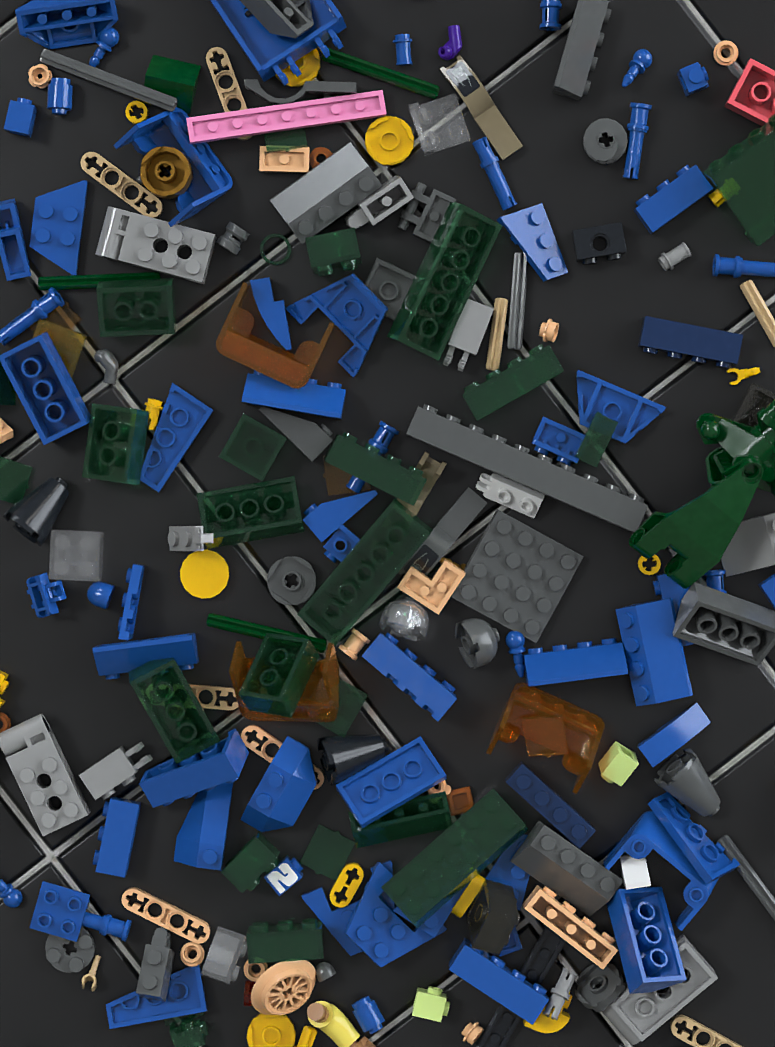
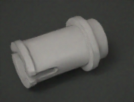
M682 242L666 254L664 252L661 253L658 261L665 271L668 269L672 270L674 265L690 257L691 252L687 245Z

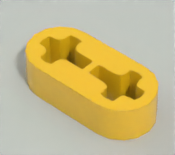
M358 863L346 864L330 892V901L334 906L339 908L347 906L355 895L364 877L363 868ZM353 868H356L359 878H353L350 884L346 883L349 875L346 871H352ZM343 886L347 887L345 892L347 899H342L340 902L336 901L335 891L340 892Z
M475 873L451 912L461 918L484 885L486 879Z

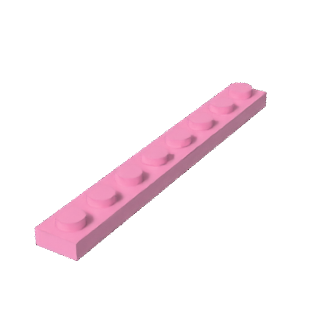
M383 90L189 117L186 118L190 144L384 117L387 113Z

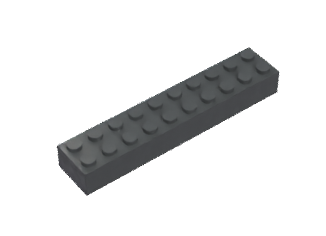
M424 404L423 408L417 407L406 433L407 436L632 533L639 528L648 508V505L643 503L644 498L629 493L628 496L620 494L622 489L606 483L605 487L597 484L599 479L589 474L583 473L582 477L574 474L575 468L563 463L560 464V467L551 464L553 459L545 455L538 454L537 457L528 454L530 449L519 444L511 447L505 444L507 439L496 434L488 437L483 434L484 429L470 424L468 428L460 425L461 419L447 414L446 418L437 415L438 409Z

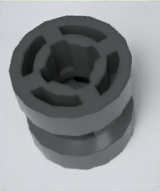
M229 221L225 227L226 232L218 238L216 243L237 256L241 250L240 245L248 239L250 234Z

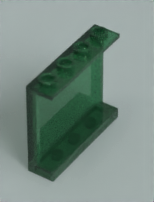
M773 114L764 126L751 131L746 140L732 146L728 154L721 159L713 161L708 166V169L703 172L705 176L712 180L746 232L744 234L748 240L756 246H760L775 234V114Z

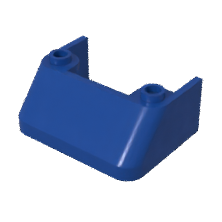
M178 107L173 112L164 111L136 124L113 145L115 149L132 143L135 150L144 156L153 148L167 146L178 149L189 160L193 171V179L187 191L176 197L175 204L180 213L168 223L170 227L194 216L224 195L233 186L231 176L207 142L190 144L186 118H189V116ZM166 169V171L168 172V174L171 175V174H170V170H171V169H169V170Z
M646 811L602 863L606 869L610 870L624 852L635 859H642L654 849L690 879V882L683 891V897L688 906L674 921L677 928L682 931L706 903L718 879L706 885L663 824L655 816L654 812Z

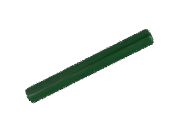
M328 48L330 51L329 57L325 58L322 54V60L330 64L432 99L438 97L440 91L438 85Z
M159 272L38 278V288L41 291L48 290L51 287L56 290L159 286L161 284Z
M213 613L208 615L206 625L209 627L324 653L327 646V641L324 639Z

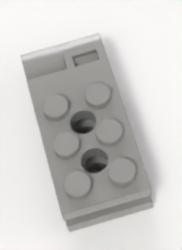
M108 206L95 255L204 285L217 237L215 234L178 224L170 227L167 221ZM160 241L168 243V248L163 253L156 252V245ZM184 247H189L192 250V254L188 259H181L179 256L181 249Z
M42 713L0 733V747L6 756L10 769L42 836L91 813L58 741ZM41 774L50 776L51 785H44L41 782ZM52 796H57L61 799L62 806L60 808L52 805Z
M683 934L676 939L683 968L687 969L685 972L687 980L685 982L667 987L662 991L630 994L627 981H625V991L602 1011L630 1045H635L645 1040L718 979L714 969Z

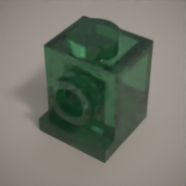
M187 1019L180 1022L179 1026H176L175 1022L170 1023L169 1032L175 1047H200L205 1045L206 1036L209 1035L205 1021Z

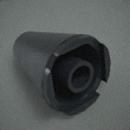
M50 477L9 508L3 517L7 522L12 519L15 522L13 528L34 544L37 541L38 546L41 547L45 543L69 495L67 490L68 484L59 477L56 479Z
M379 734L323 736L317 740L318 751L323 750L320 762L328 783L331 782V786L344 781L384 758L385 752H388L386 739L381 738Z

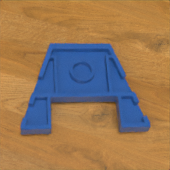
M353 273L286 308L300 324H303L319 308L354 343L338 361L352 377L358 374L388 310L377 296Z
M388 860L381 863L393 875L392 861ZM393 881L379 895V899L392 911L395 909ZM323 887L301 895L305 903L350 956L362 952L344 934L354 909L360 900L349 903L345 907L331 910Z
M377 862L344 934L381 968L434 937L419 927L412 931L379 899V895L395 877L380 862ZM443 925L436 936L445 932L447 928Z

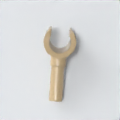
M95 955L89 973L83 976V989L87 981L93 982L92 992L97 988L95 975L101 956Z

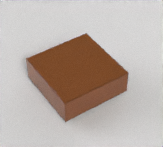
M470 786L453 789L450 794L446 795L451 816L475 811Z

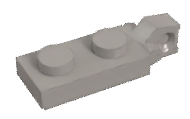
M169 526L168 543L170 551H204V544L214 543L213 533H203V526Z

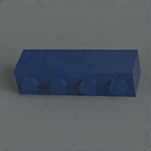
M645 316L643 317L638 347H643V352L657 355L658 351L668 352L667 357L682 359V355L692 357L691 361L706 364L707 360L715 361L717 367L730 369L731 365L738 364L743 335Z
M522 761L505 778V782L579 849L595 833V828Z

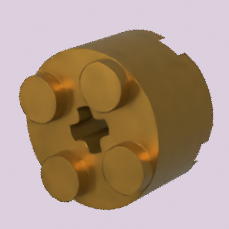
M167 146L156 147L150 150L142 159L140 169L141 180L144 186L155 196L163 199H173L185 193L193 179L192 167L189 160L178 149ZM163 168L171 169L170 177L163 176Z

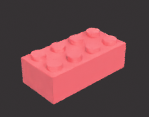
M750 58L724 107L775 133V70Z

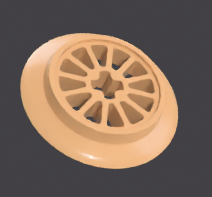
M295 958L281 961L268 968L257 979L251 992V1003L255 1010L265 1015H285L299 1009L308 1000L315 986L316 970L314 966L304 959Z

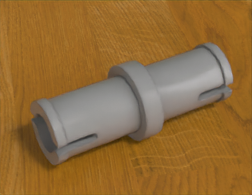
M566 968L562 969L555 988L552 987L550 991L552 995L545 1011H543V1014L549 1017L552 1009L555 1008L551 1015V1019L558 1020L565 1001L569 1000L570 989L578 975L571 971L568 980H566L569 974V969Z

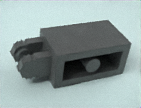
M163 927L156 928L151 945H145L136 994L141 998L166 1002L175 952L170 948L171 933L167 932L168 930H165Z

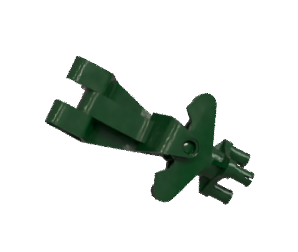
M775 399L766 408L763 407L757 413L758 424H755L753 427L711 413L699 416L696 420V428L704 444L719 443L721 445L709 453L705 459L708 482L712 484L711 487L704 494L677 510L669 513L654 512L632 534L629 540V545L646 559L651 558L658 551L664 550L667 547L676 552L677 554L667 563L664 573L683 589L690 587L720 562L742 522L756 489L771 492L775 497Z

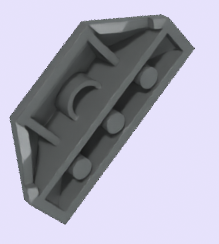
M240 0L270 34L297 38L314 25L310 0Z

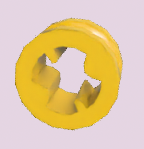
M132 101L125 110L126 117L133 124H138L148 118V109L140 101ZM135 106L138 109L144 110L143 114L140 113L142 117L139 119L135 116H130V112H134L132 108Z
M641 555L638 560L639 570L646 575L657 573L661 566L657 555L652 556V561H656V566L651 567V571H646L647 567H643L642 563L647 561V559Z

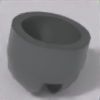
M320 962L315 968L316 978L319 983L336 974L333 966L327 962Z

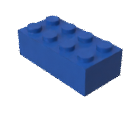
M47 331L0 355V362L43 445L93 420Z

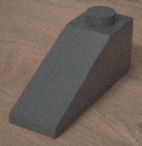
M264 406L259 409L312 462L333 442L330 438L333 433L323 423L318 426L314 422Z

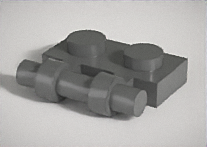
M418 182L415 190H411L414 198L408 202L405 211H401L399 216L401 219L397 227L406 231L409 223H413L416 225L413 235L435 245L456 199L436 189H433L431 196L427 197L423 195L427 186ZM419 202L426 205L421 217L414 215Z

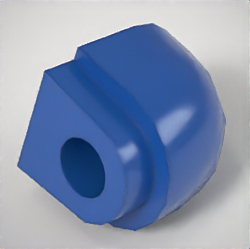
M101 581L94 582L87 590L88 600L91 604L107 610L115 586Z

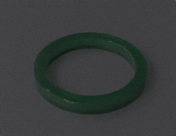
M270 234L261 242L260 253L267 263L279 265L289 258L291 246L283 235ZM272 237H279L287 244V254L280 261H271L264 255V244Z

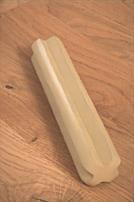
M751 279L740 285V288L773 347H775V320Z
M496 298L494 303L486 369L491 371H498L500 366L508 299Z

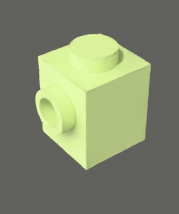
M617 741L614 742L598 763L602 778L609 783L615 782L620 786L625 783L639 765L636 753Z
M429 986L428 989L418 987L412 1016L441 1022L442 1016L448 1015L450 1002L446 1001L447 996L445 993H442L443 990L440 988Z

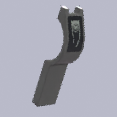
M244 79L245 88L270 105L300 102L307 94H357L356 82L305 81L303 88L296 95L286 99L275 98L268 95L261 88L258 79Z
M468 487L397 572L400 575L402 573L406 574L410 566L427 576L485 507L487 502Z

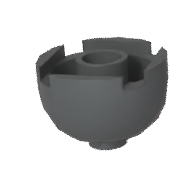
M479 618L467 619L455 625L456 639L461 638L463 646L458 648L466 664L470 668L474 667L475 669L491 662L498 649L497 642L500 641L497 629L492 628L489 623Z

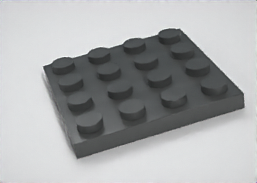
M497 509L463 570L466 573L451 597L503 626L522 633L524 637L537 643L584 556Z

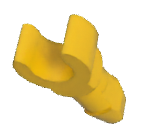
M757 367L741 370L737 368L728 369L727 373L735 372L737 374V380L730 382L729 385H736L742 379L759 374L760 369Z

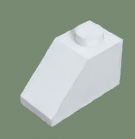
M624 852L619 858L621 877L624 880L622 883L626 890L651 886L646 859H635Z

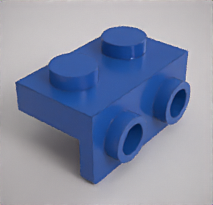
M543 416L531 444L535 445V451L546 456L551 452L558 456L557 461L570 466L572 462L578 463L588 436Z

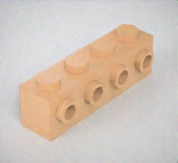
M537 885L522 904L524 909L597 966L604 969L618 951L617 947L613 944L616 940L605 931L602 934L594 929L596 924L586 916L582 919L574 914L576 909L568 902L564 901L562 904L556 900L557 894L549 887L545 886L542 889Z

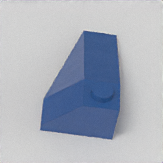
M225 782L217 785L210 791L202 790L198 792L176 838L175 862L197 868L221 871L224 861L234 782Z

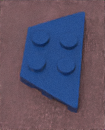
M85 180L35 198L29 247L71 275H77L88 190V181Z
M577 370L579 425L626 444L666 408L663 405Z

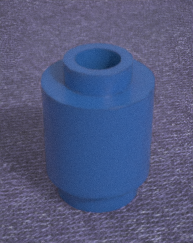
M51 78V84H48L47 109L52 110L54 115H67V111L72 110L73 86L70 79Z
M369 995L352 1004L354 1009L352 1012L363 1032L369 1031L370 1034H373L383 1028L381 1023L385 1019L374 999L371 1000Z

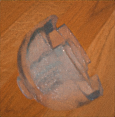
M406 597L405 600L398 599L390 602L385 607L378 625L383 630L385 626L391 628L390 634L411 641H417V638L421 637V641H424L430 621L426 610L419 605L420 602L412 597Z

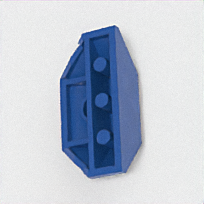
M32 0L15 9L20 35L28 37L48 49L96 43V41L100 40L101 31L110 29L118 21L115 0Z
M290 736L286 737L247 804L240 819L241 821L260 832L291 827L295 824L317 785L309 747Z

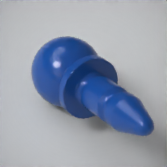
M111 27L101 31L100 40L96 41L99 47H97L90 58L89 65L96 67L105 55V51L111 52V47L119 42L120 36L115 28Z
M640 49L634 53L633 60L629 62L630 69L623 78L622 87L631 84L638 74H643L645 68L651 65L652 55L648 50Z
M510 631L506 635L505 642L510 648L509 654H514L515 670L518 676L522 678L525 670L522 652L526 651L523 647L525 637L518 631Z
M0 879V898H3L6 906L10 908L18 907L23 900L22 893L18 889L13 888L11 883L6 884Z

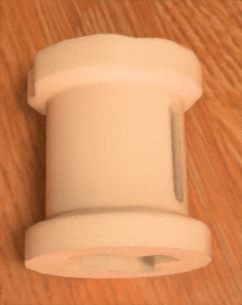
M353 628L350 637L344 645L341 644L338 648L356 661L358 658L357 654L365 644L370 643V640Z

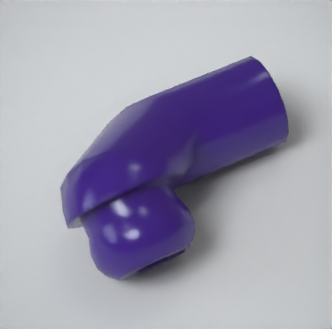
M460 25L448 26L449 40L443 47L439 48L438 55L440 58L451 60L462 49Z

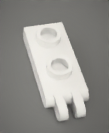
M482 473L479 477L480 481L476 484V488L484 492V497L532 518H535L545 496L538 491L495 473L491 476Z

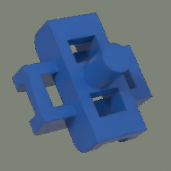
M47 572L28 578L26 581L28 586L27 594L31 596L33 603L31 608L35 609L37 617L43 618L59 613L56 601L67 598L62 581L50 583Z

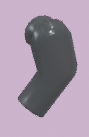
M106 349L96 351L94 355L95 361L100 362L105 368L103 383L115 385L119 368L117 359Z

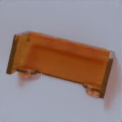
M243 282L217 338V350L223 356L292 388L304 387L321 359L336 325L331 322L329 323L320 344L313 341H305L299 345L295 354L290 353L250 334L255 323L254 317L249 311L241 308L251 285Z
M236 641L229 674L240 713L243 717L254 721L331 722L337 718L339 709V664L334 643H328L325 659L316 662L314 672L268 671L267 665L261 659L246 658L241 641Z
M518 683L514 686L486 753L491 755L498 740L505 743H514L518 739L519 734L564 754L562 759L563 766L567 771L578 775L572 791L577 794L592 768L605 724L599 716L538 688L529 687L526 683Z

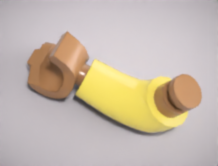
M316 1001L307 1008L309 1022L330 1037L338 1047H376L365 1036L357 1041L360 1034L345 1014L335 1005L326 1001Z

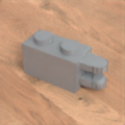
M395 175L382 184V187L358 203L355 210L347 214L345 218L346 225L352 229H357L367 222L370 225H375L414 197L402 178Z
M466 298L465 303L459 302L454 315L459 317L456 326L450 325L445 338L450 340L448 344L450 347L443 365L448 366L451 363L453 352L455 349L463 351L464 354L458 363L457 370L463 372L469 354L477 355L494 308Z
M139 742L127 751L121 746L79 775L95 800L99 797L105 800L116 792L114 787L120 783L126 786L135 780L134 774L138 772V769L153 759L151 755H146L134 764L130 758L132 754L142 750V747H144L142 742Z

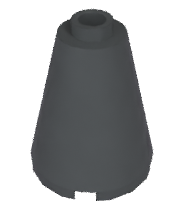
M691 748L684 749L682 751L685 754L680 757L677 754L673 755L660 767L657 772L660 777L659 779L655 778L654 781L660 788L702 817H711L719 811L721 800L696 753Z

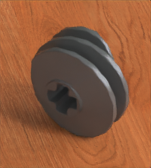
M609 118L598 119L592 122L586 129L583 137V146L587 155L595 162L603 165L614 163L620 159L628 143L627 133L623 126ZM603 135L606 136V139H611L612 141L609 142L608 147H605L604 143H599Z

